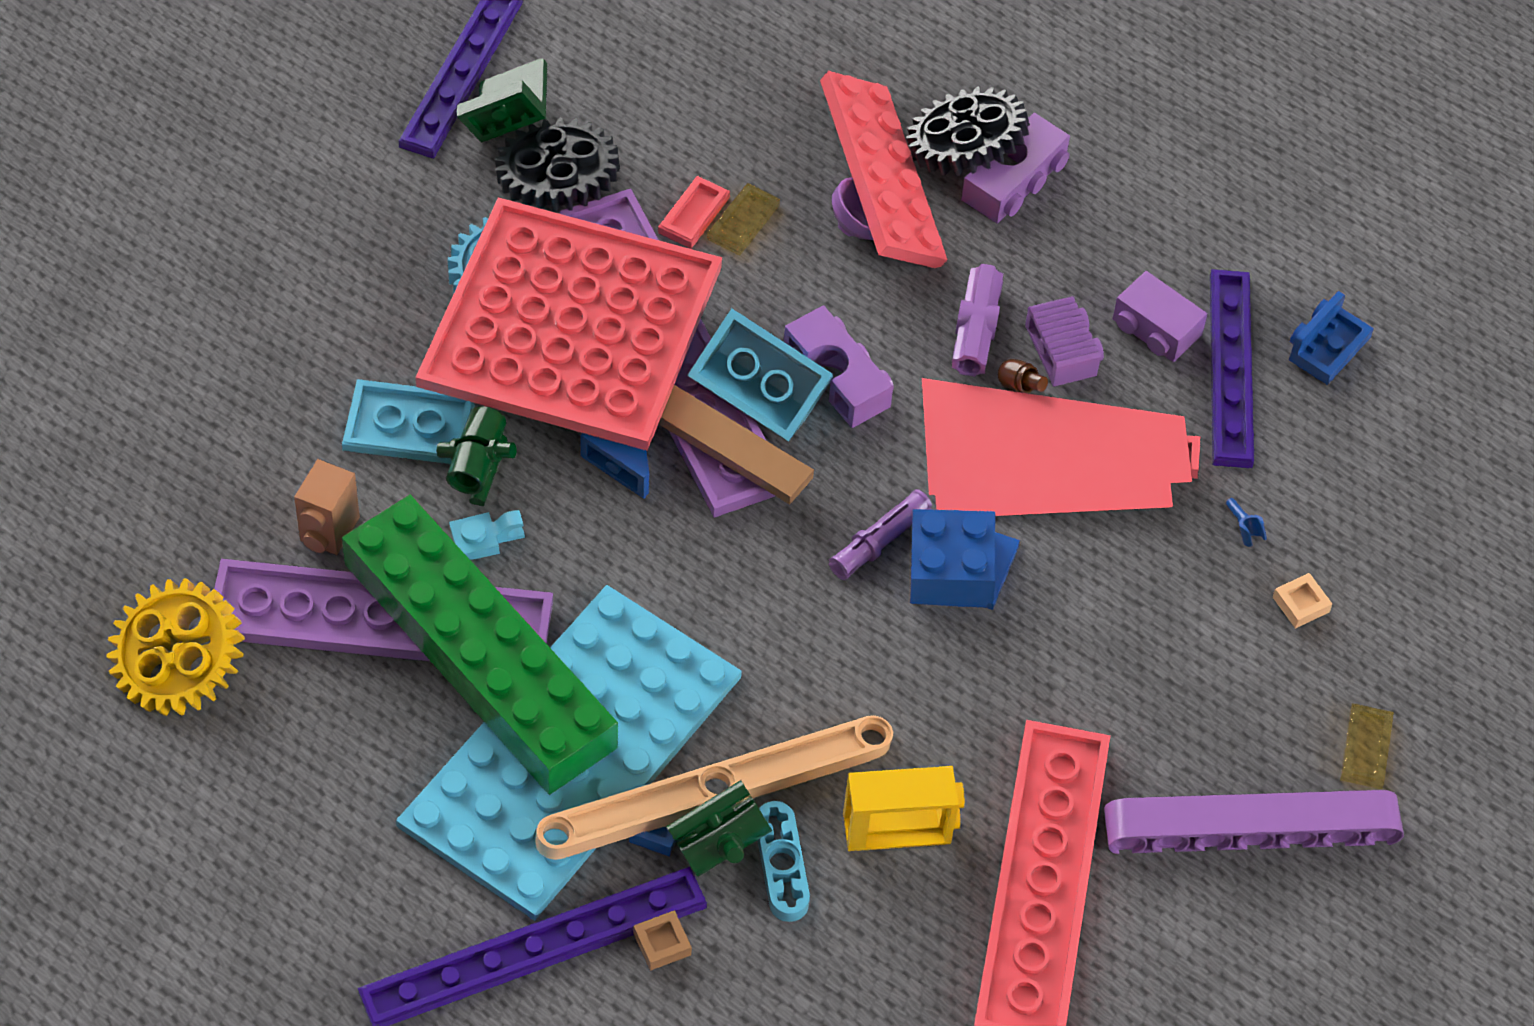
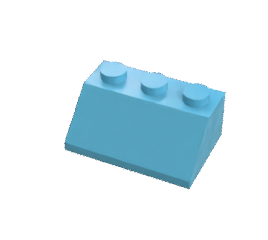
M732 308L687 375L788 442L806 420L833 379L831 372Z

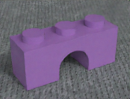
M1033 113L1028 118L1030 126H1028L1029 135L1023 136L1024 145H1014L1016 153L1008 154L1009 158L1018 163L1017 165H1003L993 160L990 162V169H986L982 165L977 166L974 174L970 172L964 178L961 200L997 224L1006 215L1014 216L1022 206L1024 198L1030 192L1032 194L1038 193L1045 184L1047 176L1053 170L1055 172L1061 171L1069 159L1070 154L1067 150L1070 135L1036 113Z
M824 305L785 326L784 342L821 367H833L842 372L841 375L831 380L829 402L851 428L891 407L894 386L890 376L886 371L878 369L870 359L866 348L861 343H856L847 333L842 320L837 316L833 317Z

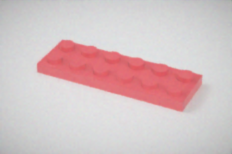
M828 71L820 82L878 255L931 268L942 267L948 259L888 87L879 83H872L849 75Z

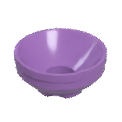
M845 178L838 184L832 194V207L834 216L838 221V227L849 237L855 236L859 239L873 240L853 178Z

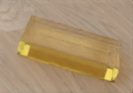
M747 183L708 231L707 240L740 256L780 206V199Z
M1352 703L1349 712L1340 781L1377 789L1383 788L1394 712Z

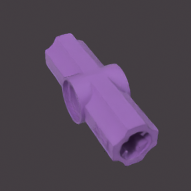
M981 264L979 267L971 268L965 300H961L955 332L958 336L952 356V368L962 375L975 377L978 374H985L990 343L995 338L1000 311L998 301L1000 300L1003 285V273H1000L992 265Z

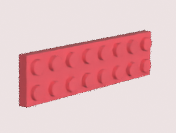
M1026 720L974 1026H1066L1110 735Z

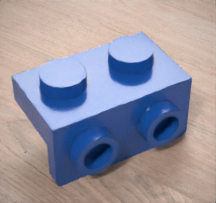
M1340 291L1329 301L1323 299L1314 310L1312 320L1307 325L1302 322L1290 338V343L1293 344L1289 361L1326 385L1335 378L1371 338L1374 329L1342 308L1345 295Z

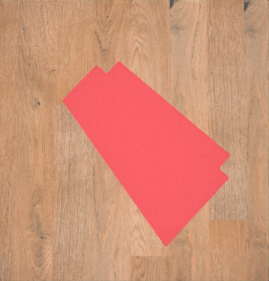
M922 378L929 495H935L936 510L995 511V516L1169 508L1173 507L1171 483L1192 482L1184 416Z

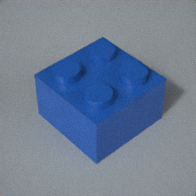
M913 509L910 604L987 608L988 602L993 603L995 588V511Z

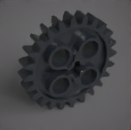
M976 87L972 94H967L962 89L957 97L946 94V101H932L933 109L922 108L921 113L923 117H913L914 125L907 128L909 135L906 136L912 159L918 162L920 168L927 166L929 173L940 168L942 176H945L950 170H955L956 176H960L964 169L969 168L970 172L974 174L977 166L982 165L984 168L990 169L991 161L1004 162V153L1015 154L1014 145H1024L1023 136L1029 135L1028 126H1030L1024 103L1023 101H1018L1016 94L1008 96L1005 89L996 94L994 87L989 88L985 93H981L980 88Z
M559 117L556 124L553 125L547 119H543L542 127L530 124L528 125V132L517 129L515 130L516 139L505 138V147L498 148L499 157L495 158L497 182L501 184L503 194L510 193L511 201L522 199V204L530 206L532 203H536L537 208L544 209L546 205H551L553 212H557L560 205H565L569 211H572L573 203L579 202L584 207L588 206V197L600 200V190L610 192V182H617L618 180L617 172L620 171L618 146L613 145L612 136H604L603 128L593 131L592 122H588L580 127L576 118L570 124H564L563 118Z

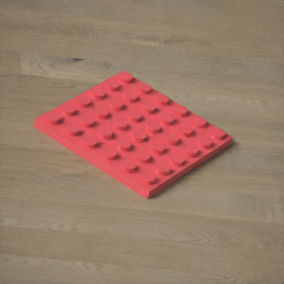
M498 197L415 377L416 387L648 451L722 268V257Z

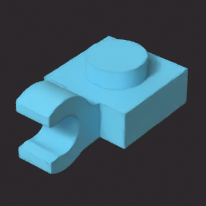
M519 510L504 513L494 522L491 521L489 512L449 522L454 543L470 560L500 554L498 543L525 538L522 528L524 525Z

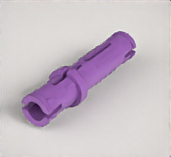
M914 490L906 499L896 505L866 531L860 530L853 535L852 542L829 559V566L832 572L838 578L846 580L868 560L871 562L876 560L886 545L912 525L913 509L932 510V503L927 495L920 490Z

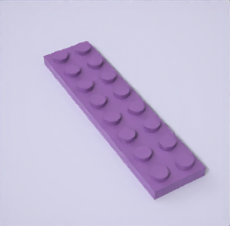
M221 559L214 589L224 596L223 601L227 600L235 608L232 614L238 617L242 624L234 630L239 631L245 637V640L242 642L430 661L352 572ZM495 587L547 644L553 606V593Z

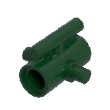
M485 406L471 409L461 438H453L451 442H439L436 448L439 458H451L452 460L446 476L447 483L461 493L471 494L469 503L482 507L485 505L502 458H515L517 452L515 443L507 442V437L503 435L507 423L505 417L497 410Z
M742 780L666 826L673 839L677 841L680 850L697 877L725 860L731 863H739L744 857V848L772 832L771 827L755 801L749 796L750 793Z

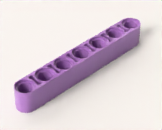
M1388 790L1123 798L1111 801L1104 807L1109 850L1115 854H1119V850L1132 849V853L1162 852V848H1174L1175 852L1205 851L1204 847L1216 846L1218 850L1247 849V845H1260V849L1290 848V844H1302L1303 847H1333L1332 843L1345 842V846L1375 845L1374 841H1387L1388 845H1392L1404 837L1397 795Z

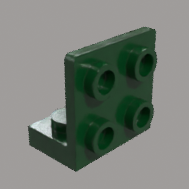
M540 58L481 81L479 84V97L457 105V118L481 143L546 119L547 62Z

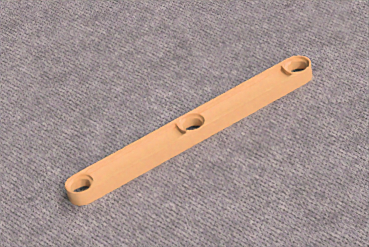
M866 716L551 814L543 818L538 824L535 839L536 848L546 858L553 860L563 859L633 837L645 831L649 832L667 826L717 795L710 792L705 786V783L710 779H721L728 787L742 780L750 793L749 796L756 798L880 758L889 750L893 737L892 726L881 717ZM867 730L877 731L883 736L884 742L879 745L868 744L864 741L861 734ZM550 829H559L565 832L568 840L561 845H552L545 840L543 835Z

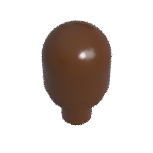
M1008 359L998 369L997 375L1000 384L1011 391L1030 393L1033 390L1043 392L1048 386L1047 377L1039 375L1037 368L1031 363L1019 359Z

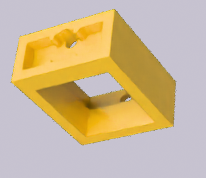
M953 766L848 773L843 809L848 851L951 844L954 829H960L959 808H964L965 804L963 783L955 782Z

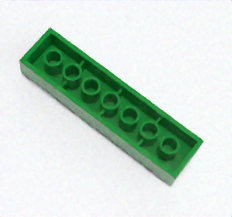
M411 494L342 537L344 561L347 568L549 795L618 748V722Z

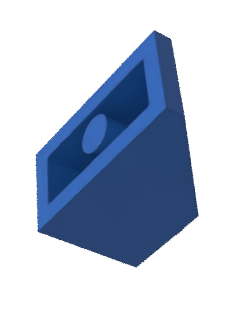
M585 433L581 434L582 458L643 499L649 494V466L646 450Z

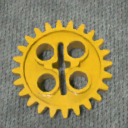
M186 578L183 579L180 587H178L171 579H168L165 584V591L163 592L154 584L150 585L151 597L148 599L137 593L135 597L138 606L135 609L124 605L123 610L128 615L127 620H114L113 622L121 630L120 635L108 637V641L115 645L117 650L106 654L109 660L117 664L109 672L116 679H120L116 687L123 693L128 692L126 698L134 704L141 702L140 706L148 712L156 708L163 716L169 714L171 707L178 714L184 715L187 703L196 710H200V698L204 695L214 702L216 696L213 688L216 685L225 689L229 687L223 678L225 673H238V670L230 662L231 659L243 657V653L234 647V644L245 640V637L239 631L234 630L242 624L241 620L232 614L235 608L227 600L223 601L224 596L217 590L213 589L210 591V588L203 582H199L194 586ZM200 617L199 624L194 629L189 630L191 622L195 618ZM160 624L158 632L154 636L149 637L151 629L155 625ZM203 656L200 666L191 671L193 662ZM162 664L160 672L150 678L153 669L157 665Z

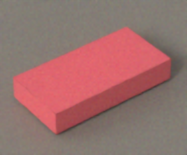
M696 176L658 226V233L692 249L730 198V191Z

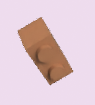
M317 459L294 496L300 541L314 552L322 553L328 551L337 555L343 546L342 537L353 530L360 518L355 473Z

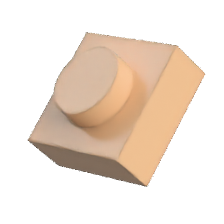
M1310 573L1276 588L1273 594V599L1295 629L1329 613L1332 607V602Z

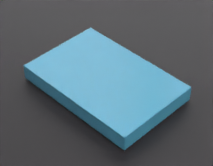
M357 379L342 441V450L451 464V458H439L437 456V444L439 442H451L453 438H461L469 413L476 403L416 386Z

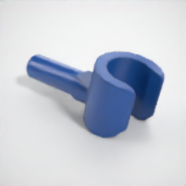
M1234 498L1228 499L1226 505L1238 519L1243 544L1247 547L1253 546L1252 535L1261 536L1263 540H1267L1262 517L1259 515H1248Z

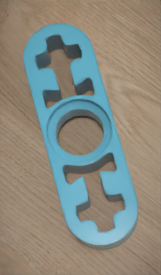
M770 801L759 808L767 822H769V816L773 815L777 816V819L782 824L781 839L774 840L773 826L768 823L772 832L757 840L770 910L775 917L782 921L793 922L801 919L808 911L810 900L808 882L794 812L783 802ZM785 853L793 858L795 864L788 870H778L771 865L770 859L775 854ZM791 881L792 897L797 899L795 907H788L786 901H781L783 900V883Z

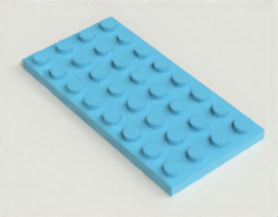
M608 585L600 591L550 648L618 722V748L549 795L487 724L483 722L396 820V826L534 921L595 850H588L557 860L544 857L539 853L535 844L536 831L540 821L551 814L651 784L741 678L742 671ZM550 829L543 835L545 840L552 845H561L568 840L565 832L559 829Z

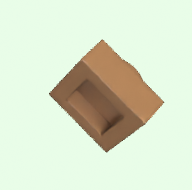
M675 910L633 925V934L650 971L691 956L692 947Z

